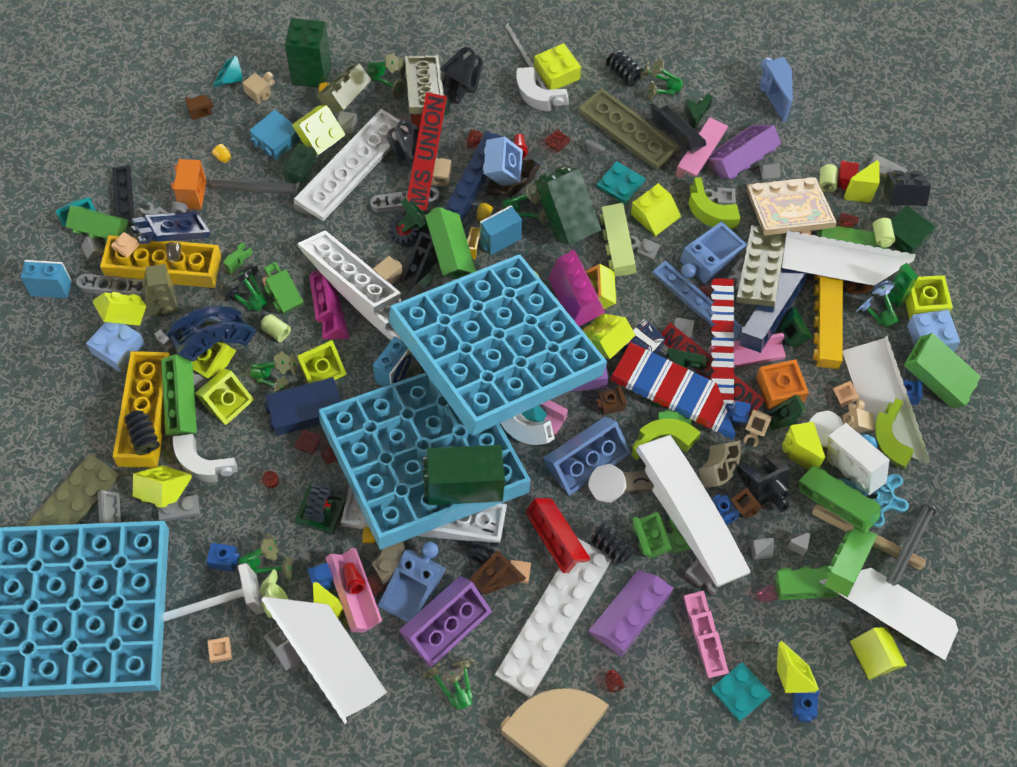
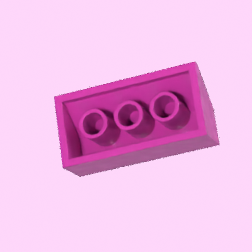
M575 250L559 257L548 277L559 303L565 306L567 313L578 326L604 314L605 310Z

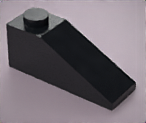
M420 232L400 278V283L413 288L438 261L431 235Z

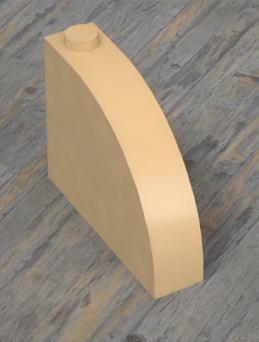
M576 689L549 690L527 700L511 717L507 716L500 725L502 727L501 734L541 767H564L606 713L609 705L598 697Z

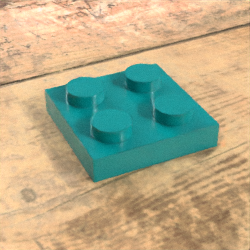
M616 161L597 183L596 188L626 205L644 184L646 178Z
M743 662L711 688V691L739 722L771 696V693Z

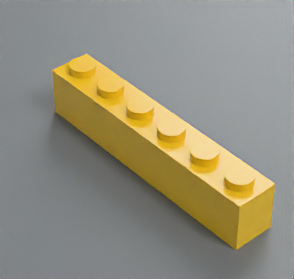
M814 274V280H817V284L814 286V295L817 296V300L814 301L813 311L817 312V316L813 320V327L816 328V332L813 335V344H816V349L813 351V360H816V367L839 369L843 361V279Z

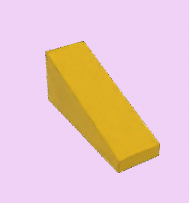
M471 227L467 242L472 259L476 260L480 241V228Z

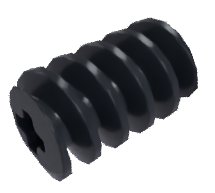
M623 50L612 53L606 60V65L610 66V69L619 75L625 83H628L629 86H633L638 82L642 68L638 67L637 63H633V59H629L627 54L624 55Z
M136 410L124 417L126 428L129 431L128 434L137 455H146L160 447V443L157 441L158 437L154 434L155 429L152 428L153 423L150 421L148 414H144L141 410Z
M482 529L483 531H486V532H490V533H493V532H494V531L489 530V529ZM474 541L470 544V549L467 550L466 555L468 558L484 565V561L490 558L488 553H495V550L491 547H498L499 544L497 542Z
M605 521L594 531L590 542H597L596 547L598 549L603 548L602 553L608 554L609 560L615 558V565L623 564L633 555L636 548L628 550L630 543L628 542L623 545L624 537L616 539L618 532L616 531L611 534L612 526L605 528Z

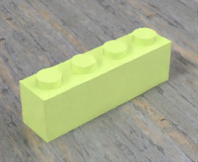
M623 203L602 207L603 214H600L601 225H605L606 228L602 231L604 240H608L609 243L605 246L607 256L611 255L612 259L608 260L610 270H614L615 276L637 273Z

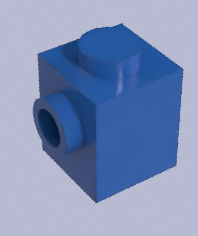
M211 543L206 562L211 569L234 572L235 566L239 565L240 554H238L236 546Z

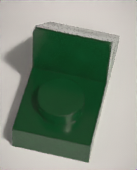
M707 93L703 99L700 98L698 103L689 99L686 100L685 111L692 128H696L711 107L712 95Z
M670 348L667 350L672 361L686 369L688 365L694 369L707 367L708 360L704 355Z
M795 394L765 414L772 416L769 424L771 429L775 430L798 424L797 418L807 413L800 395Z

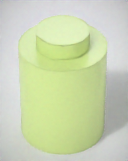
M827 164L820 169L819 185L822 191L834 192L837 189L838 168L832 164Z
M880 218L873 222L876 244L883 248L891 246L895 242L891 220Z
M273 314L265 316L261 321V329L278 342H282L290 334L291 327Z

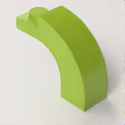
M694 178L693 184L690 185V198L688 202L692 213L701 222L711 227L723 222L729 229L738 228L740 215L737 204L720 205L712 202L705 194L702 178Z
M895 398L893 403L889 402L885 410L887 415L879 411L875 425V436L881 453L892 464L905 470L914 454V449L899 442L893 434V423L903 406V401Z
M655 420L639 430V439L632 446V457L636 460L640 458L636 451L638 446L671 435L677 446L687 453L698 441L701 432L681 420Z

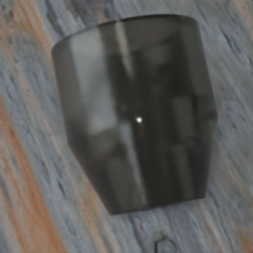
M178 242L166 244V255L170 262L179 261L181 244Z

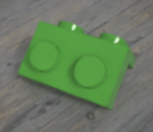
M659 512L641 519L637 517L632 518L634 522L632 529L639 538L640 543H638V547L642 555L654 558L672 551Z

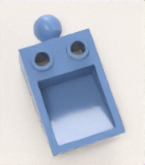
M784 57L775 60L765 58L761 62L763 72L759 86L761 91L765 92L782 121L785 122L787 121L793 101L792 69Z
M720 222L684 248L680 258V262L683 264L681 273L686 278H691L695 275L704 284H707L722 272L747 247V244L723 222Z
M427 542L423 545V555L412 549L404 551L378 607L409 622L426 606L446 570V567L430 560L438 554V546L433 542ZM409 562L412 563L411 568L407 567ZM425 571H429V578L424 576Z

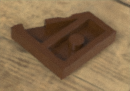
M497 550L469 580L484 595L524 581L526 577Z

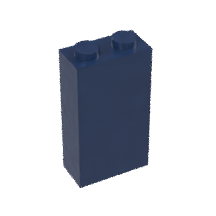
M334 377L268 394L266 395L267 402L264 403L266 414H271L272 419L268 420L271 431L275 430L276 436L320 425L319 409L341 401Z

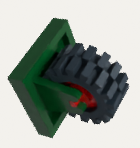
M405 198L400 203L407 210V213L401 212V216L397 214V219L391 220L393 224H389L391 228L389 233L397 244L408 248L409 244L412 247L415 246L414 242H417L421 231L429 235L431 234L424 212L414 201L410 203Z
M318 483L314 486L309 485L294 520L295 524L333 535L344 509L347 496L334 493L333 488Z

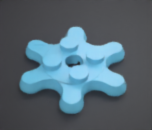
M891 474L887 477V483L872 493L877 496L875 501L881 506L880 518L873 524L874 528H880L884 525L885 511L892 510L897 513H904L909 507L906 500L898 498L894 494V490L903 483V478L898 474ZM840 478L847 486L857 489L864 496L867 495L866 492L858 489L853 481Z

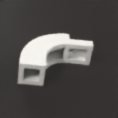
M517 68L519 91L523 100L528 105L542 111H551V106L568 105L567 89H542L536 85L534 68Z
M520 413L501 422L503 428L513 438L526 444H546L555 439L551 420L533 422L526 419Z
M193 434L173 436L174 451L179 463L187 473L192 474V477L205 482H218L219 474L230 476L234 472H238L235 458L206 460L198 456L196 440Z

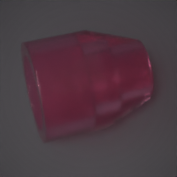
M773 584L763 586L756 591L758 602L768 603L778 600Z

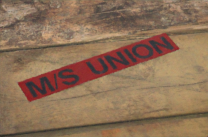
M426 92L407 195L410 203L414 201L424 211H427L447 96Z
M670 322L661 333L665 338L664 345L670 349L704 355L708 360L707 367H700V369L694 370L699 375L712 381L711 375L717 371L712 369L711 364L716 359ZM734 374V402L750 403L749 416L751 417L753 410H758L765 399Z

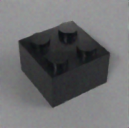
M900 170L887 172L884 194L891 205H928L931 185L923 173L919 171L904 173Z

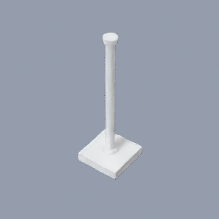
M246 563L238 565L242 582L241 589L165 612L163 620H171L241 597H245L246 605L257 615L265 613L262 607L257 574Z

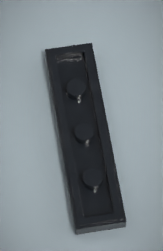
M131 166L113 167L115 216L128 220V228L134 226L132 218H135Z

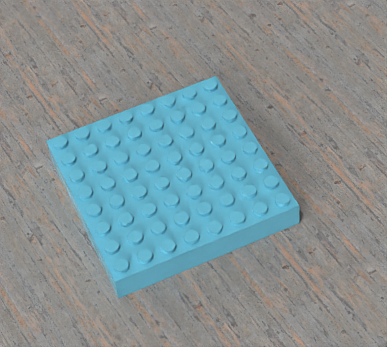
M520 254L390 306L389 323L472 436L601 377L607 364L605 358Z
M426 372L319 409L320 424L380 550L529 493L531 480L500 424L472 436ZM502 445L505 474L503 502L429 505L428 497L424 498L423 457L427 456V448Z
M165 521L0 528V698L160 691L164 632L163 614L165 613L169 528Z

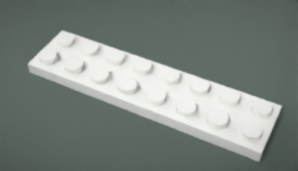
M380 109L294 198V203L324 221L391 150L387 140V132L396 127L400 120ZM403 125L400 126V128H402L403 130H405L406 132H408V129H407L406 126H403ZM392 132V137L398 140L395 132Z
M580 539L578 540L589 555L590 560L577 563L570 573L563 574L561 569H558L495 674L496 678L531 698L612 559H608L607 554H603L602 551Z

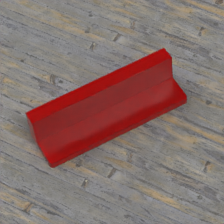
M535 498L525 510V513L562 573H570L577 563L588 562L590 560L589 555L553 499Z

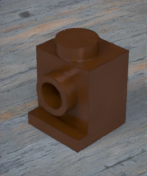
M206 94L191 99L185 97L192 120L212 115L211 108H214L211 98H207Z
M618 386L616 389L599 392L598 398L595 399L596 407L602 411L603 415L624 411L627 402L621 386Z
M745 488L731 499L746 519L756 515L759 509L762 508L748 488ZM749 496V497H748L747 499H745L743 502L739 503V502H740L741 500H743L745 497Z

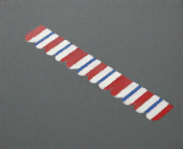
M714 279L711 282V286L715 291L712 292L711 297L717 302L711 305L712 311L715 312L711 320L716 325L712 327L711 332L716 337L711 340L712 346L715 347L711 355L716 360L712 362L711 367L717 372L711 375V379L718 384L726 406L727 403L732 404L734 402V279Z

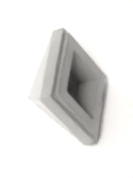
M587 139L585 141L590 155L606 149L593 140Z

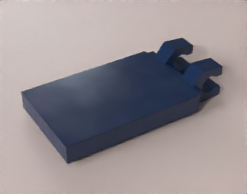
M197 212L154 214L132 218L134 226H131V230L133 233L140 234L137 237L139 244H149L152 240L163 242L209 238L210 235L209 229Z

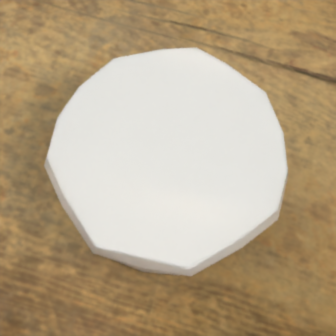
M831 411L818 412L809 421L814 422L821 446L828 448V435L844 425L842 419Z
M605 464L593 471L588 487L596 500L612 503L624 493L627 485L623 471L612 464Z

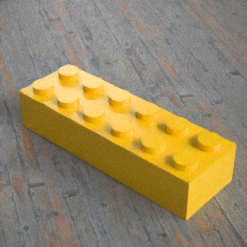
M108 235L100 265L104 276L143 280L146 267L166 264L174 285L215 288L222 259L218 245L178 241L156 242L152 240L149 244H139L126 258L112 248L113 242L119 236Z
M131 351L113 452V458L118 467H158L165 424L161 359L171 356L169 352ZM136 410H141L144 414L150 416V421L153 423L152 428L155 429L154 434L157 435V441L160 443L159 448L146 455L136 454L128 434L129 431L124 422V417Z

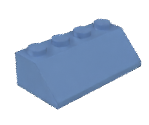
M604 417L543 457V460L549 472L569 496L589 483L590 476L597 467L605 464L615 465L629 456L631 452L617 421Z

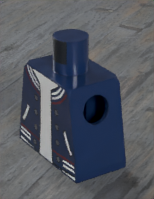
M643 319L633 330L635 336L621 348V351L625 353L630 342L665 359L669 355L662 349L665 338L646 319Z

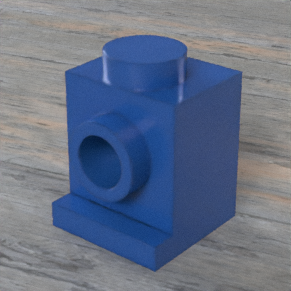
M903 380L910 404L918 405L922 399V381Z
M735 401L732 404L727 403L726 409L731 423L741 426L747 424L751 404Z
M719 494L711 499L726 525L738 519L740 512L738 509L736 510L727 495L721 497Z
M328 563L307 569L312 585L317 582L327 591L336 589Z
M819 690L817 692L794 693L793 717L805 723L815 720L817 717ZM803 702L810 703V707H805Z

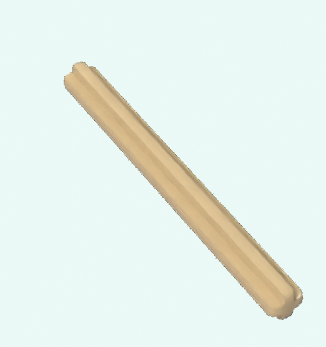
M816 504L812 511V514L845 532L847 530L852 531L854 527L819 504ZM877 535L873 544L874 547L895 558L898 557L902 550V547ZM913 553L908 564L921 570L926 560Z

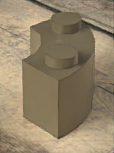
M740 441L710 446L708 461L704 466L698 468L704 488L720 486L732 478L735 466L739 465Z
M403 541L382 549L379 558L372 563L373 570L383 588L389 584L405 551Z

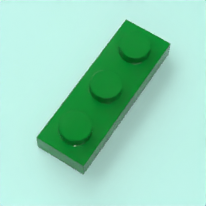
M908 263L900 266L891 284L894 287L888 293L890 302L895 304L897 308L904 305L918 279V276Z

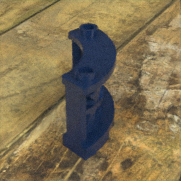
M208 306L182 316L169 327L165 334L170 338L179 355L195 362L203 352L218 342L238 343L247 346L257 330L246 324L241 317L242 313L240 310L227 306Z

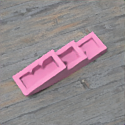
M704 591L684 595L683 599L707 677L711 678L729 673L719 634L715 629Z

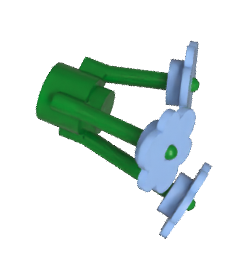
M891 281L876 284L871 290L873 294L878 293L880 296H883L888 310L880 313L881 318L869 307L871 305L870 300L873 297L866 302H862V306L856 310V312L860 309L863 312L867 310L877 320L879 326L884 324L885 328L899 321L888 297V293L894 287V285H890L892 284Z

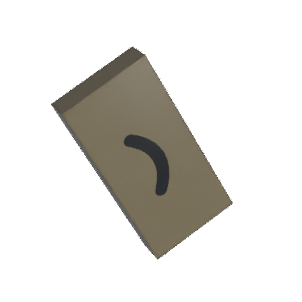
M645 471L623 472L627 485L624 493L653 490L654 484Z

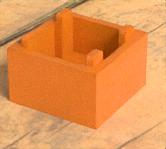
M179 159L178 164L174 168L176 171L175 182L171 184V189L174 190L177 199L176 202L186 204L188 209L201 210L206 186V177L201 161Z
M796 359L763 366L758 370L756 380L765 399L764 402L768 411L795 394L800 395L802 402H805L809 391Z

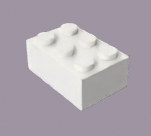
M845 423L828 435V462L832 466H836L846 478H850L858 489L870 495L887 483L889 459L852 427Z

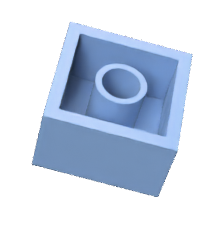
M506 137L486 140V147L484 149L485 162L483 165L484 174L501 186L521 182L523 150Z
M949 310L912 315L907 324L914 347L921 336L930 333L936 335L953 352L960 343Z
M105 322L86 343L93 355L119 372L129 363L131 351L139 352L145 345L140 333L125 324Z

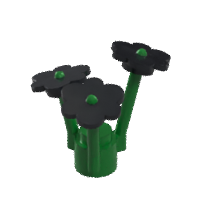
M257 265L246 267L240 271L239 276L232 280L233 282L239 280V282L244 281L252 293L248 298L250 302L248 303L238 295L240 288L238 284L229 290L225 296V302L236 298L249 311L254 310L255 312H258L267 305L266 299L254 278L258 272ZM248 278H250V280H251V282H252V284H253L255 290L253 289V287L251 286V284H250L249 281L247 280Z

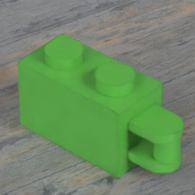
M276 262L263 267L268 277L265 280L266 285L264 288L268 296L272 295L274 299L273 305L277 312L280 311L284 315L303 306V300L286 269L281 271ZM276 270L277 274L272 276L270 272Z

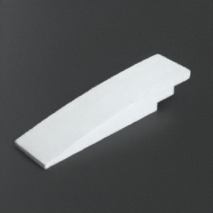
M326 231L298 243L299 249L369 322L388 339L392 340L395 336L402 340L388 321L390 306L401 302V292Z
M671 435L638 446L636 451L646 465L644 471L654 484L652 491L716 587L750 574V570L720 513Z
M349 487L341 526L358 529L369 527L351 487ZM500 503L418 536L500 543L507 504ZM482 529H489V530H492V531H494V532H493V533H490V532L483 531Z

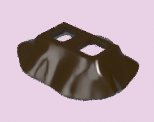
M532 159L522 160L521 180L527 178L525 182L501 186L491 179L487 187V194H499L512 198L535 179L536 172L540 169V164Z

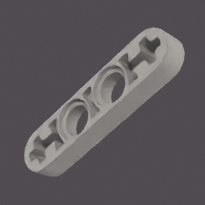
M431 187L430 194H433L434 198L429 196L428 205H434L439 201V191ZM408 191L376 195L370 200L371 209L376 213L405 209L401 203L394 205L391 202L394 199L404 200L407 198Z
M82 274L76 280L77 286L81 291L99 294L118 292L122 295L135 294L141 296L142 291H137V289L144 284L141 279ZM86 280H88L89 283H86L85 286H83L82 283H85ZM101 283H109L106 288H99ZM120 284L127 285L124 290L117 289Z

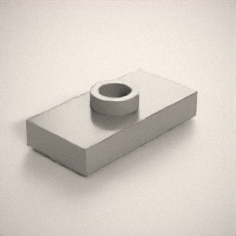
M99 491V523H121L119 493Z

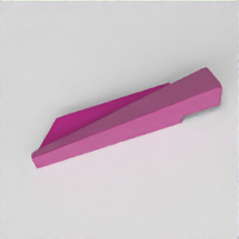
M318 269L316 272L312 271L309 280L315 318L318 322H322V337L324 339H349L337 289Z

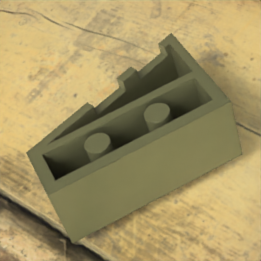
M360 63L352 64L316 96L322 105L328 106L331 112H339L344 110L361 91L367 88V84L371 79Z
M166 264L146 267L143 279L144 284L141 289L142 294L140 296L146 305L143 317L159 314L171 315L173 312H178L177 294Z

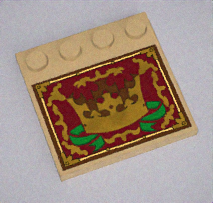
M816 177L748 184L746 187L747 194L764 235L787 233L788 230L791 232L836 228V220Z

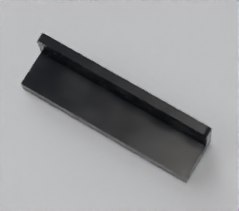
M654 103L650 104L655 121L689 152L693 154L707 145L706 140L667 105L660 109Z

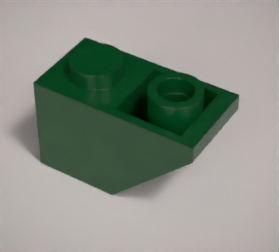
M791 307L780 322L779 330L784 334L787 344L799 347L809 340L812 335L796 307Z

